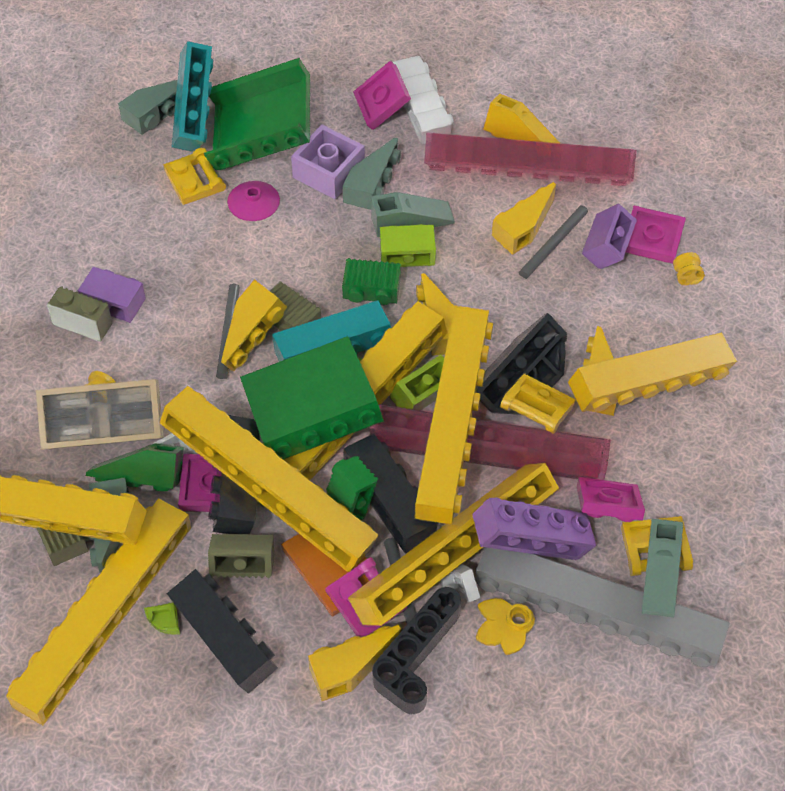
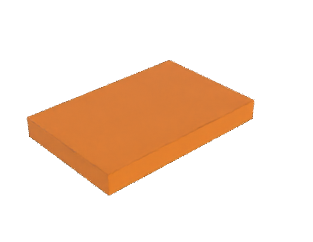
M299 533L281 544L282 550L330 615L333 617L340 613L326 593L325 588L348 572ZM364 556V558L357 564V566L361 564L363 561H365L367 558ZM365 574L358 578L362 586L369 582Z

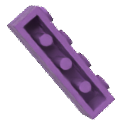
M496 497L487 499L472 513L480 547L578 560L597 546L586 513L574 512L570 509L562 510L550 508L549 506L531 505L525 502L501 500Z

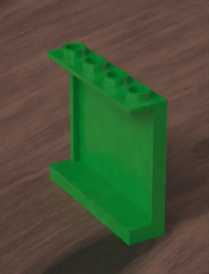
M300 58L211 87L209 98L215 105L213 150L204 152V156L215 170H223L310 143V73Z
M348 336L240 376L263 444L273 449L283 460L384 421L377 399Z

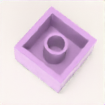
M321 124L310 136V143L301 145L291 156L293 178L336 199L343 192L342 186L351 168L365 159V146Z

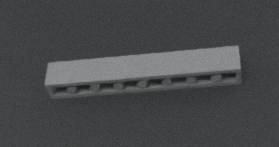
M485 547L476 569V584H479L487 592H502L509 595L516 602L525 603L527 601L536 604L544 612L552 614L558 612L567 615L575 623L585 624L587 622L598 626L606 634L615 635L618 633L629 637L630 641L637 645L644 646L649 644L655 646L668 656L680 655L689 658L693 664L700 667L711 666L715 668L730 622L678 604L675 606L674 618L642 614L644 592L534 554Z

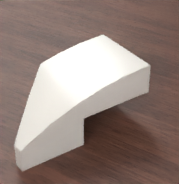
M463 564L440 580L442 587L457 589L458 593L468 602L480 598L473 571Z

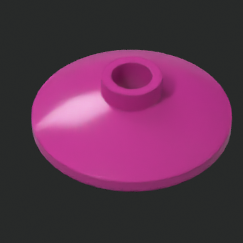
M248 181L239 184L230 192L227 203L229 210L237 218L245 221H260L276 212L280 204V197L272 185L262 181Z

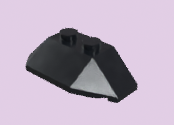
M549 313L544 314L517 336L485 371L483 387L477 386L476 393L481 394L480 402L492 414L521 415L512 409L507 411L501 408L500 405L505 394L523 374L550 387H553L564 375L567 332Z

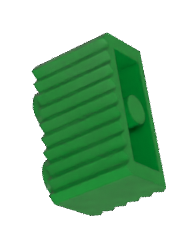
M350 258L346 259L342 283L343 299H348L355 303L378 300L380 305L397 304L401 264H395L394 262L384 263L377 260L373 262L366 259L363 261L361 259L356 260L355 258L352 260Z
M354 456L347 460L342 459L333 466V474L326 488V494L336 502L343 504L350 513L362 521L366 517L378 478L374 477V473H370V469L366 468L367 465H364L358 456Z

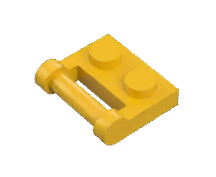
M198 148L191 155L163 164L164 171L183 205L226 189L223 179L218 177L213 166L204 156V152H207L205 148ZM200 164L209 180V184L203 186L193 167L194 165Z
M523 374L505 394L500 407L507 411L512 409L545 426V430L554 434L559 424L572 410L576 399Z
M682 516L659 518L661 520L683 522ZM652 519L622 522L621 532L628 558L630 576H639L641 572H646L647 559L640 560L639 554L648 553ZM683 522L679 568L682 571L693 569V558Z

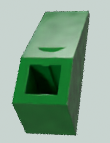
M154 443L95 464L86 471L85 476L95 477L97 482L125 478L129 487H140L143 484L153 486V489L157 491H170L181 480L184 447Z

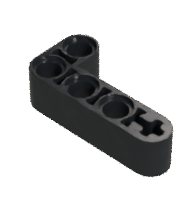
M451 587L439 588L373 665L372 677L375 690L407 714L420 713L424 710L427 703L426 683L414 673L415 670L460 617L461 597ZM431 626L435 630L430 633H424L419 628ZM403 649H411L415 654L405 657L399 652ZM390 672L395 677L392 680L384 681L379 676L382 673ZM415 691L421 696L416 700H409L404 695L407 692Z

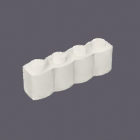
M420 56L393 61L411 97V100L404 105V108L414 126L420 143L425 144L450 138L451 129L454 128L453 117L446 112L443 96L439 97L437 93V84L435 79H431L429 76L427 63L423 62Z

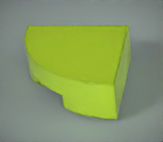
M174 603L144 608L147 620L156 627V630L165 634H180L177 609Z

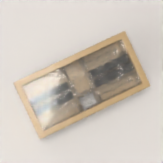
M157 379L36 390L41 450L164 438L163 426L160 424L162 412L159 380Z

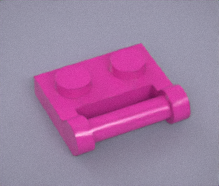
M372 557L366 559L356 568L325 588L328 596L356 636L359 637L372 634L375 630L384 626L407 609L405 607L382 626L362 624L348 597L362 587L358 578L365 574L370 581L379 574L375 568L377 564Z

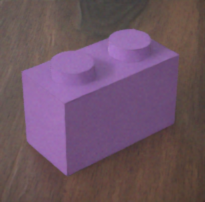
M619 203L597 213L582 255L599 269L623 260L637 219Z
M94 266L77 290L78 294L82 293L83 296L87 295L88 298H97L98 301L107 302L111 317L129 323L132 322L146 299L143 283L134 278H126L110 270H103Z

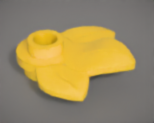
M501 598L480 602L477 607L486 618V621L478 629L476 640L487 646L501 644L505 655L520 651L525 644L526 634L534 626L535 618L533 612L523 604L511 605ZM515 617H521L524 620V623H514L513 619Z

